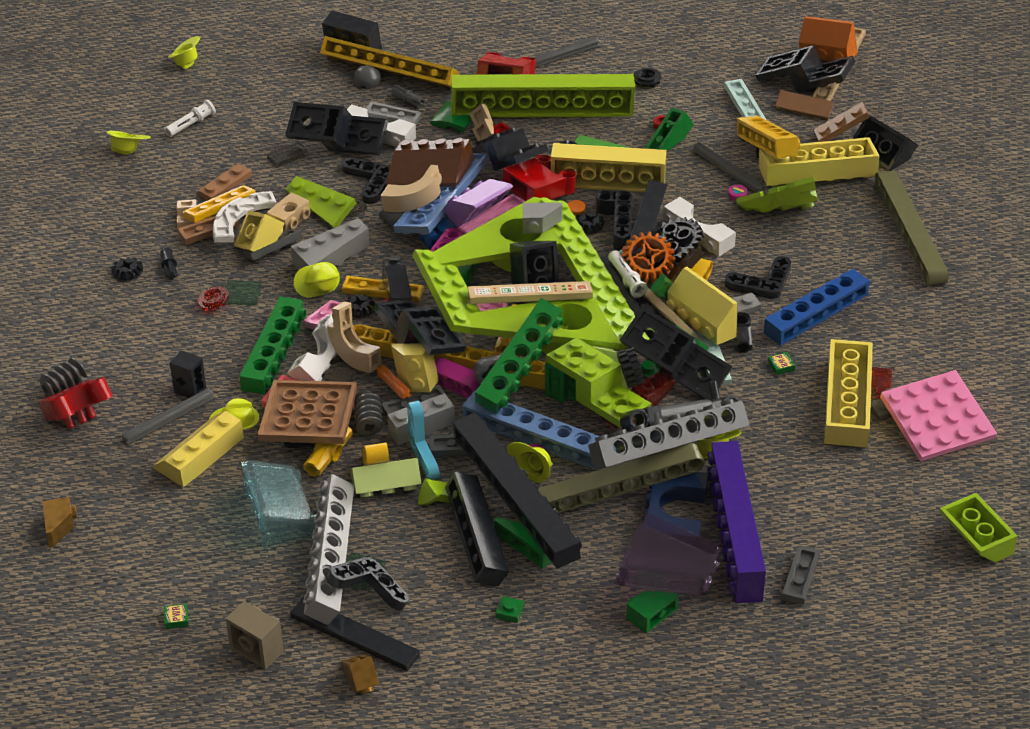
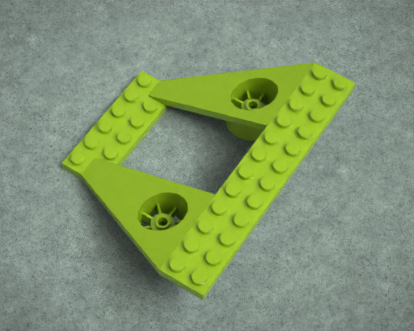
M532 197L434 252L415 249L412 255L451 331L513 338L538 301L480 312L477 304H470L468 287L457 267L491 261L496 266L511 272L510 244L524 241H556L557 250L560 252L576 281H590L593 298L548 301L563 309L562 318L564 320L558 330L555 329L552 333L553 337L550 343L544 345L541 350L548 354L576 337L590 346L615 350L629 348L620 342V338L635 318L634 312L627 304L626 299L613 281L604 263L599 258L590 240L568 207V204L564 201H554L545 197ZM523 203H562V221L544 233H523ZM644 332L643 337L647 340H650Z

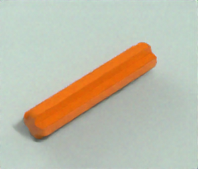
M385 365L376 368L378 371L377 375L400 398L405 399L411 396L410 389Z

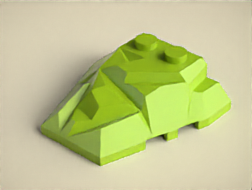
M814 177L771 188L768 190L769 192H766L767 195L765 196L763 191L737 198L736 205L745 211L755 210L762 213L770 212L774 209L785 211L799 207L802 210L812 208L814 203L818 201Z

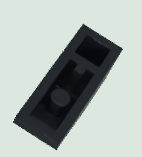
M396 256L382 259V283L390 300H411L412 302L406 265L403 259Z

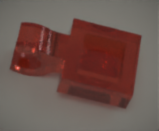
M872 367L871 387H876L875 400L880 399L881 393L885 391V388H891L892 369Z

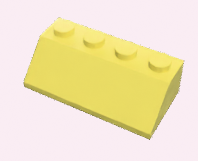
M683 268L667 291V306L683 321L716 345L735 338L737 332V302L690 268Z
M227 411L213 416L155 463L153 469L180 486L185 487L244 438L241 420Z

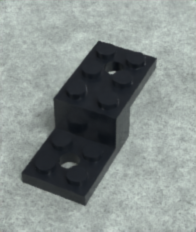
M809 46L768 57L755 76L758 81H769L774 77H785L789 74L797 92L809 91L815 87L820 86L822 88L831 83L839 84L843 82L856 61L853 56L822 63L814 46Z
M294 102L285 136L288 139L322 142L330 151L380 156L388 121L383 118L352 116L344 106ZM311 118V122L308 125H304V121ZM370 132L368 138L362 139L364 133Z
M516 127L475 142L476 146L472 147L473 153L487 150L494 171L549 151L547 144L539 146V143L529 145L524 129L516 130Z
M411 300L375 303L373 309L399 344L421 343L429 355L465 351L467 345L457 332L450 330L437 306L416 308Z
M644 306L641 307L620 338L622 344L629 348L633 347L635 352L655 363L658 371L703 399H711L709 382L717 381L719 390L733 369L730 364L697 345L696 339ZM646 330L655 332L652 339L647 340L643 337ZM700 369H707L709 376L702 379L698 377V371Z

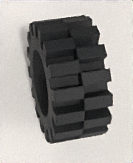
M630 347L618 351V361L621 364L622 373L628 388L645 383L634 348Z

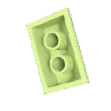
M418 458L350 468L355 494H360L361 498L374 496L373 491L382 490V494L394 493L395 488L403 487L404 491L417 489L416 485L421 484Z

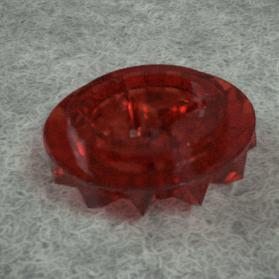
M221 286L208 288L200 294L198 304L204 311L210 310L212 312L214 309L226 306V302L230 300L229 292Z

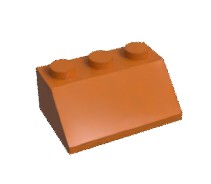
M805 16L799 38V49L814 46L820 60L833 61L849 56L855 57L858 51L854 22Z

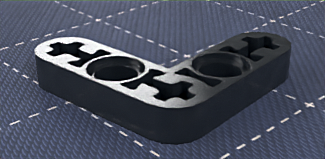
M351 157L342 161L344 173L370 179L362 191L363 201L367 204L377 203L386 188L390 166Z
M785 256L775 258L766 279L736 272L728 273L725 276V287L732 291L746 294L753 293L755 296L776 299L780 297L791 271V260ZM779 276L781 277V279H775L773 277ZM754 284L757 287H750L748 285Z
M370 557L331 567L326 576V581L338 589L366 581L388 606L394 610H403L409 601V595L375 559Z

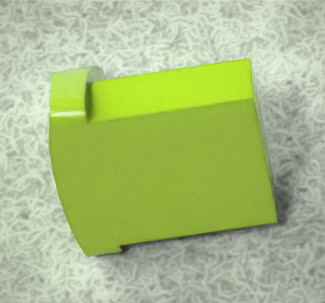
M425 478L419 491L418 505H429L435 501L450 503L445 489L447 482Z

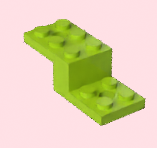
M577 337L546 355V362L576 380V401L620 428V418L624 412L651 407L649 401L621 385L620 363Z

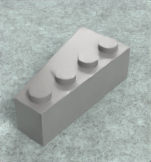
M357 218L292 245V264L298 270L320 262H328L339 267L348 257L352 258L370 246L368 227Z

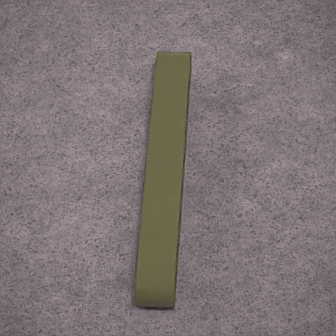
M895 170L877 172L875 174V185L926 286L948 283L947 268Z
M688 443L540 487L538 491L541 495L547 497L552 509L555 508L558 513L695 473L704 467L705 462L698 446L694 443Z

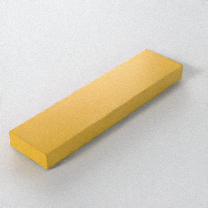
M240 186L185 210L183 217L196 223L217 214L229 202L239 197L242 199L249 197V194L256 192L247 186Z
M346 276L342 286V293L389 298L382 280ZM409 283L412 302L419 303L424 291V285Z

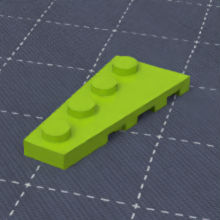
M298 176L285 189L288 194L292 192L309 200L310 211L319 216L323 222L328 223L332 229L338 227L357 204L355 198Z

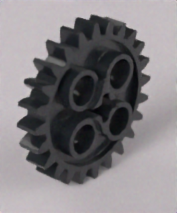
M677 217L675 221L670 219L667 224L663 221L661 227L655 226L656 231H653L652 236H655L658 233L659 239L665 237V243H671L670 249L674 250V255L672 256L675 257L674 266L691 249H701L700 244L704 243L703 238H705L698 222H694L692 218L687 220L686 217L682 220ZM664 259L659 260V262L655 263L654 267L660 266L663 263Z

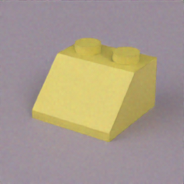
M248 210L234 247L254 252L276 242L282 235L284 223L266 214Z
M421 343L392 344L391 348L398 378L410 389V392H431L439 381L434 355H429Z

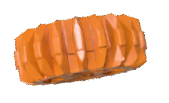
M650 231L647 233V236H644L641 232L639 238L634 235L632 240L628 239L626 242L627 246H623L622 251L624 253L621 254L624 259L623 261L628 264L632 271L637 272L640 275V280H645L646 284H648L649 280H652L654 283L661 274L668 276L669 270L673 269V262H675V257L672 256L674 255V250L670 249L671 243H665V237L659 239L658 233L655 236H651ZM642 247V252L632 257V254ZM664 259L663 263L654 269V264Z

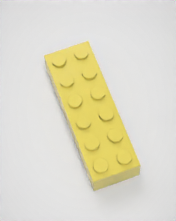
M870 137L800 144L798 156L775 158L759 148V169L767 186L788 184L814 177L815 182L833 181L835 179L849 180L857 177L869 178L875 176L879 168V154Z
M553 143L551 171L557 175L562 170L574 171L576 173L575 188L645 192L649 180L665 184L666 150Z
M831 339L828 361L824 444L866 448L868 446L873 347L871 342Z

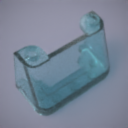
M253 460L240 462L245 494L250 497L257 518L258 529L261 530L263 548L312 537L316 525L314 523L316 514H312L300 483L302 481L300 470L295 469L294 465Z

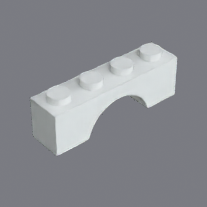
M351 105L347 109L352 116L368 117V110L365 108ZM401 119L388 123L383 143L397 147L404 140L414 141L416 139L415 123ZM370 132L364 133L362 137L368 138Z
M681 197L664 206L663 221L667 224L670 219L675 221L677 217L680 220L686 217L687 220L692 218L695 222L696 220L693 218L694 205ZM698 222L705 236L703 238L704 243L700 245L709 252L719 257L735 247V231L722 223L707 225Z
M332 313L320 320L312 332L317 343V355L307 352L297 358L287 372L292 378L300 381L322 380L321 375L328 370L331 365L329 362L337 355L327 331V326L333 323Z

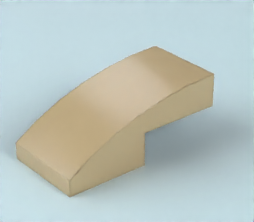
M480 104L469 114L475 125L472 130L478 141L494 135L493 122L486 104Z
M196 199L177 201V229L194 223L185 219L183 212L196 206Z

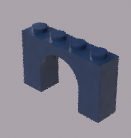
M695 472L649 486V489H652L651 492L647 491L646 504L649 507L644 508L643 520L646 523H642L641 536L645 537L644 545L698 551L701 520L672 517L661 508L672 501L705 503L708 473Z

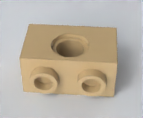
M291 192L267 212V215L284 223L283 232L291 228L295 229L297 225L306 220L310 215L309 200Z

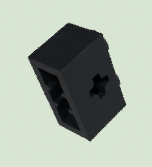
M181 350L171 359L169 366L174 393L190 398L207 388L202 357Z

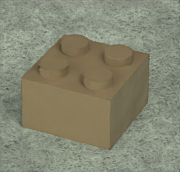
M245 601L226 617L229 645L233 651L265 670L284 652L281 624L276 617L269 616L257 606H252Z

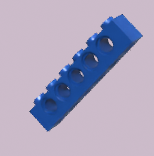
M854 269L842 273L837 278L828 281L823 286L797 299L774 314L767 316L764 321V334L780 346L867 296L870 280Z

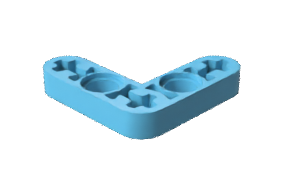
M418 400L407 403L411 448L416 458H418L426 478L430 480L439 479L438 465L425 441L422 406Z

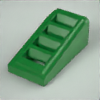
M661 274L650 287V290L662 300H666L667 291L673 282L664 274Z

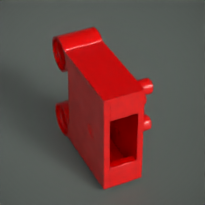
M487 52L485 56L478 60L477 75L535 74L536 59L532 57L516 59L502 57V54L496 52Z
M539 154L535 158L503 168L502 182L510 183L513 186L510 191L525 201L532 197H545L551 200L575 192L576 173L572 170H562L557 175L551 171V157L546 154Z
M105 377L85 380L38 401V404L46 421L64 419L67 428L71 429L75 427L71 415L76 414L79 423L83 424L87 422L83 408L88 419H93L96 417L92 404L105 401L113 397Z

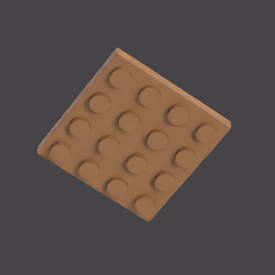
M273 380L259 428L258 440L268 442L344 444L357 392V382Z

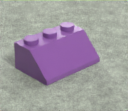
M488 179L485 182L479 181L472 187L473 189L467 188L459 197L455 195L447 201L449 205L444 211L458 228L500 202L513 186L510 183Z

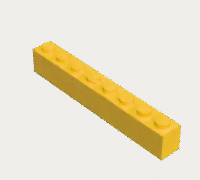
M327 36L324 37L320 51L321 54L329 58L361 66L369 65L380 71L451 88V75H459L460 73L452 67Z

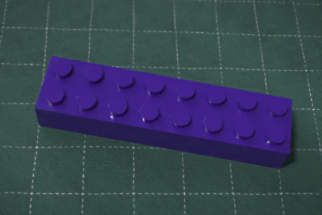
M738 441L712 442L711 451L708 452V464L710 467H707L706 471L708 473V480L712 481L710 483V495L715 496L713 498V511L718 512L716 515V526L721 528V531H719L720 544H724L722 548L723 561L728 562L725 569L726 577L731 578V581H729V593L734 595L735 603L763 602L766 569Z

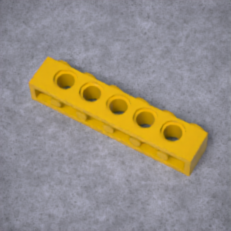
M758 115L737 118L738 137L775 158L798 156L800 140L796 135Z

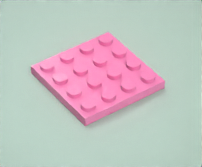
M956 370L881 393V400L920 462L994 439L997 436V432Z

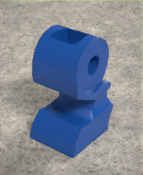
M448 216L443 217L430 234H419V239L427 248L431 249L446 229L457 227Z

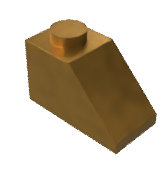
M69 497L42 501L49 548L54 547L74 528L73 519L77 518L76 506L71 505Z
M359 655L340 661L353 691H360V694L373 691V686L379 685L371 656Z

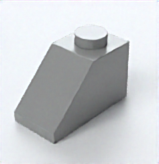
M523 203V233H544L562 221V203Z

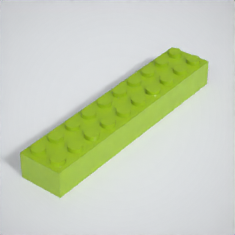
M633 74L451 75V115H469L480 104H486L491 117L633 116L635 96Z

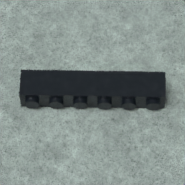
M454 472L445 489L476 583L500 586L504 578L507 577L509 568L478 476Z

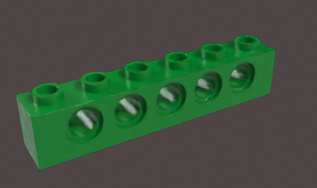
M279 297L239 376L241 391L265 395L268 387H272L273 377L279 373L281 361L286 359L287 349L292 346L295 333L298 334L300 322L305 320L306 309H304L303 300Z
M540 298L475 392V403L496 414L501 408L504 409L507 406L510 394L518 390L521 378L529 374L532 362L539 359L543 346L550 343L554 330H558L564 320L562 318L563 309ZM518 355H523V356H525V357H524V358H519V357H517V356H518ZM507 371H513L514 373H513V374H508V373H506V372H507ZM495 387H502L503 389L497 390Z

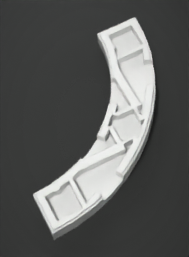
M269 191L249 194V197L243 199L239 197L222 207L217 213L213 224L214 242H234L233 227L236 222L246 215L248 210L256 211L274 207L276 200L273 193Z

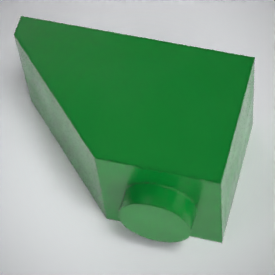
M643 591L628 601L626 605V619L645 633H648L678 609L679 594L676 591Z

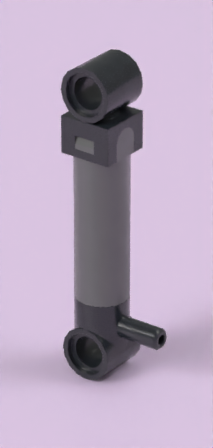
M710 381L711 399L627 411L621 415L620 425L627 432H632L631 427L644 424L646 428L650 427L649 422L662 419L664 423L668 422L667 417L680 414L682 418L686 416L685 412L694 409L703 412V407L716 404V407H720V402L733 399L735 403L740 400L733 395L720 397L717 381Z

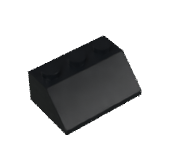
M331 11L322 22L324 37L327 36L382 50L377 22L336 11Z
M869 115L870 117L861 123L852 139L870 137L879 154V165L892 171L911 158L918 144Z
M524 241L510 244L512 285L559 283L556 241ZM530 301V302H513V303L520 305V304H526V303L537 302V301Z

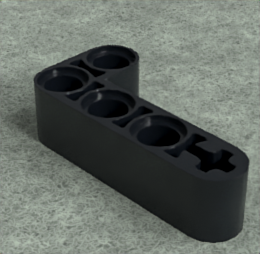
M601 190L596 194V211L602 215H614L613 248L616 251H620L623 249V246H627L626 242L631 237L633 196L629 191Z

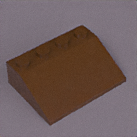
M422 139L420 141L404 140L400 142L393 154L386 187L388 184L409 185L415 183L424 176L430 165H438L439 173L442 176L440 187L457 186L474 161L470 139H438L435 141Z

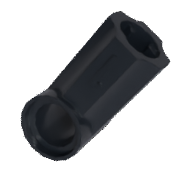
M745 312L737 313L736 337L733 338L734 350L739 353H747L752 350L751 316Z

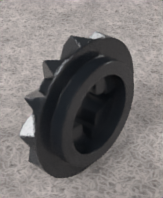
M641 68L633 74L635 84H639L640 87H655L656 84H660L661 73L656 69Z
M589 211V213L582 212L581 215H576V220L586 234L597 233L604 228L605 221L602 215H598V212L591 213Z
M120 258V261H115L114 266L111 267L112 275L119 280L135 279L143 272L142 262L136 258Z
M356 294L354 297L348 296V300H344L351 303L353 318H363L374 312L375 301L372 300L371 296L366 297L365 294L358 296Z

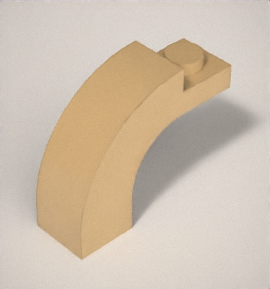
M430 165L424 176L415 183L409 185L388 184L381 194L384 211H411L435 200L441 193L439 185L442 176L439 173L438 165Z
M344 301L332 308L333 323L327 326V331L337 354L348 365L359 371L371 373L378 366L381 367V347L365 343L354 330L351 303Z

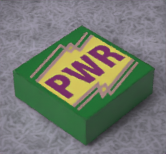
M788 352L768 357V363L776 375L795 371L796 365Z
M187 604L164 606L165 629L189 626Z

